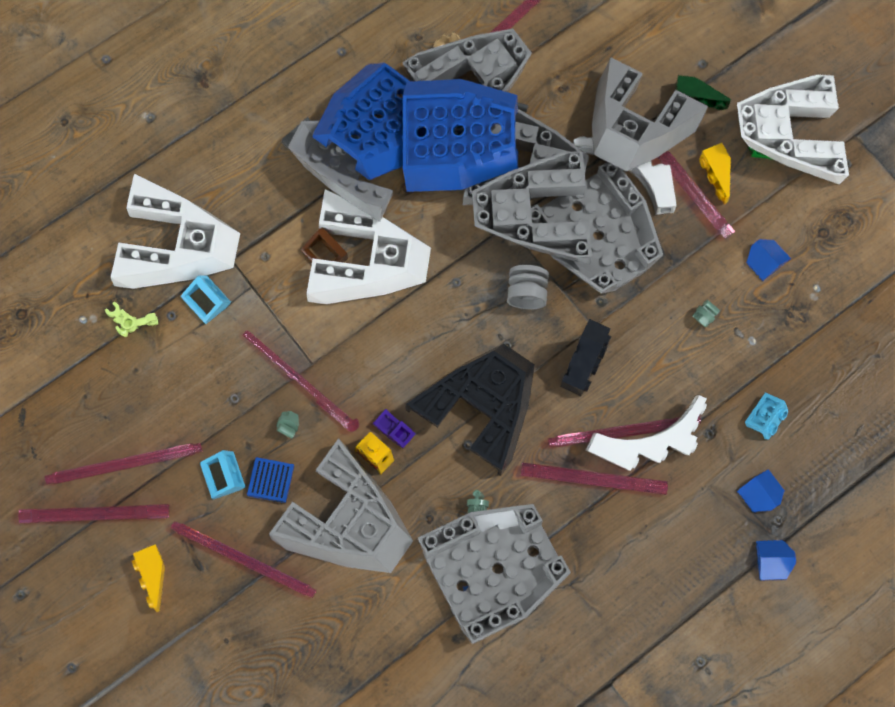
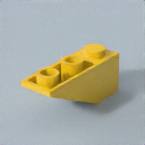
M723 143L703 150L699 162L701 167L707 171L708 180L714 185L718 199L722 200L725 205L730 197L731 158Z
M155 544L133 553L135 560H132L135 571H140L142 576L139 582L143 590L147 589L149 596L146 597L149 607H154L155 611L159 612L165 565Z

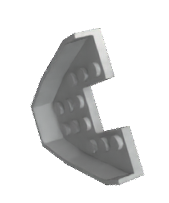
M320 120L301 121L288 148L308 171L334 193L380 222L391 200L393 190L360 180L362 175L355 170L356 159L334 142L325 147L314 139L312 135ZM351 135V137L354 139L360 138L357 135Z
M338 438L317 467L316 472L347 492L345 497L326 523H323L292 502L269 533L270 539L288 551L350 568L391 573L412 544L413 539L392 502L358 458Z

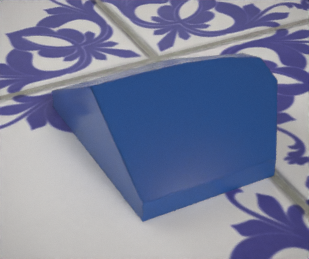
M759 239L751 246L746 264L764 281L791 258L774 240Z
M768 469L754 477L737 492L751 511L755 513L771 511L780 505L784 489Z
M783 540L756 541L759 580H786L796 565L795 552Z

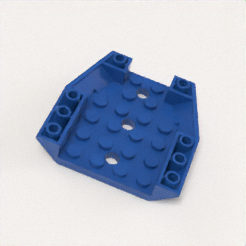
M386 63L366 65L333 94L312 137L325 147L334 142L357 160L355 170L368 180L402 167L403 98L398 97L397 94H403L406 82L410 81ZM380 114L383 118H377L374 115ZM420 128L417 131L419 137H423L427 133L426 128ZM351 135H357L360 138L354 139L351 137Z
M463 79L406 82L403 93V173L407 192L464 190L518 169V150L516 149L518 96ZM496 124L501 126V131L498 134L491 132L492 127ZM457 126L464 127V132L461 135L454 134ZM420 128L427 129V133L423 137L417 135V131Z

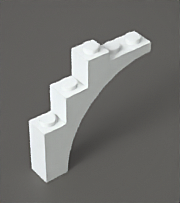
M582 136L573 140L575 146L586 154L593 155V137L587 138ZM651 161L629 170L647 190L653 203L655 215L674 213L676 199L670 165L657 164L652 166Z
M700 395L695 396L689 408L675 423L653 436L634 440H621L593 433L586 451L629 471L637 466L639 461L638 454L656 463L665 460L668 454L667 447L684 455H690V453L695 451L698 444L696 442L697 437L691 435V432H694L699 422L697 419L699 414L702 415L706 409V398Z

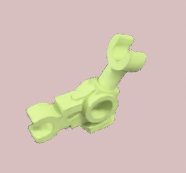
M116 302L112 303L116 308L115 311L110 312L107 308L105 309L107 315L114 318L113 321L121 326V328L119 326L115 328L123 337H127L128 333L134 332L138 329V326L158 325V318L155 313H150L143 318L137 319L130 316L123 309L121 310Z

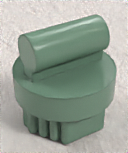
M706 300L702 306L699 305L696 308L697 311L692 317L704 327H707L710 323H713L716 319L714 317L720 310L709 300Z
M292 411L282 412L277 421V431L292 439L299 428V415Z
M474 490L473 496L475 499L467 500L468 513L487 510L489 508V501L483 500L484 494L482 492Z

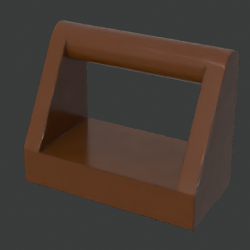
M323 227L300 250L312 263L313 259L318 258L309 249L321 241L336 257L335 262L344 263L348 260L347 252Z

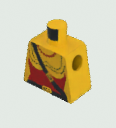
M369 432L354 449L357 454L380 474L394 462L390 448L372 432Z

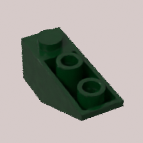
M682 75L677 77L675 90L710 108L728 110L731 99L697 77Z

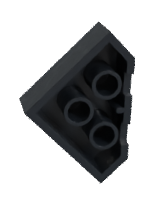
M591 319L588 320L560 387L579 396H582L583 391H588L592 381H589L591 374H596L600 366L599 364L607 351L612 337L609 335L611 328Z

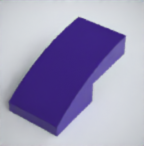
M386 409L372 423L373 426L401 448H404L416 434L404 422L399 421Z

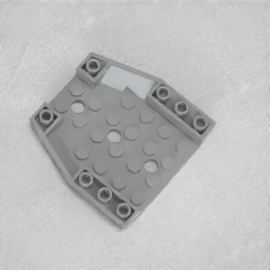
M609 162L601 165L598 168L597 174L585 180L584 195L559 196L542 207H539L537 204L531 208L532 223L589 221L592 249L590 265L554 255L551 256L601 294L616 291L645 273L663 256L646 200L623 169ZM579 204L581 205L582 209L580 211L573 210L572 205ZM601 233L603 235V239L596 240L593 237V234ZM622 262L625 267L617 269L614 264Z
M534 504L470 512L418 537L425 559L463 633L472 644L527 618L571 573L562 555L558 557L542 527V519ZM529 548H536L539 554L532 557L527 551ZM494 565H501L504 571L496 574L493 572L492 567ZM465 582L468 585V589L466 591H459L457 584Z

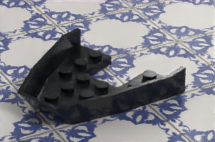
M503 343L465 362L406 404V411H414L438 428L460 398L491 419L470 447V451L498 469V475L501 476L512 462L528 410L535 364Z

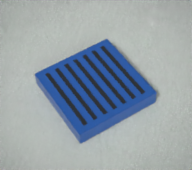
M256 457L247 496L286 503L294 464Z

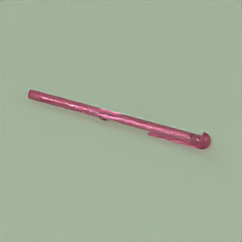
M248 330L244 332L243 336L286 372L288 377L296 380L318 400L316 403L348 431L354 432L359 428L357 418L352 420Z

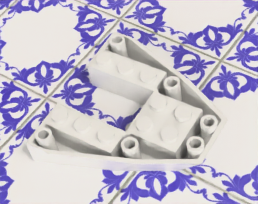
M810 76L766 89L737 103L741 137L750 148L786 166L840 184L849 176L844 142L793 139L790 116L830 118L839 109L834 76Z
M134 174L126 207L129 216L181 225L175 251L118 243L111 274L114 286L134 289L196 279L198 275L207 276L234 267L240 237L238 231L189 200Z
M325 189L319 229L323 227L329 234L372 239L374 241L369 266L313 259L307 288L308 302L332 304L386 295L426 282L431 247L384 217L379 222L341 196Z

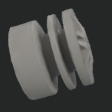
M534 265L512 267L509 272V284L511 286L508 287L507 303L520 309H540L545 307L547 303V290L545 288L548 287L549 272L542 267Z

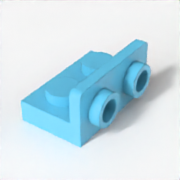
M765 393L745 421L746 426L762 433L764 438L769 440L777 432L781 421L785 420L788 415L785 401Z

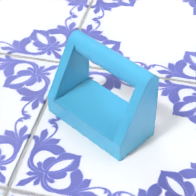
M198 275L181 295V298L205 324L215 318L231 303L208 276ZM199 288L215 304L208 314L190 297Z
M222 450L200 462L212 499H217L245 488L233 451ZM220 462L227 486L219 491L216 489L209 465Z

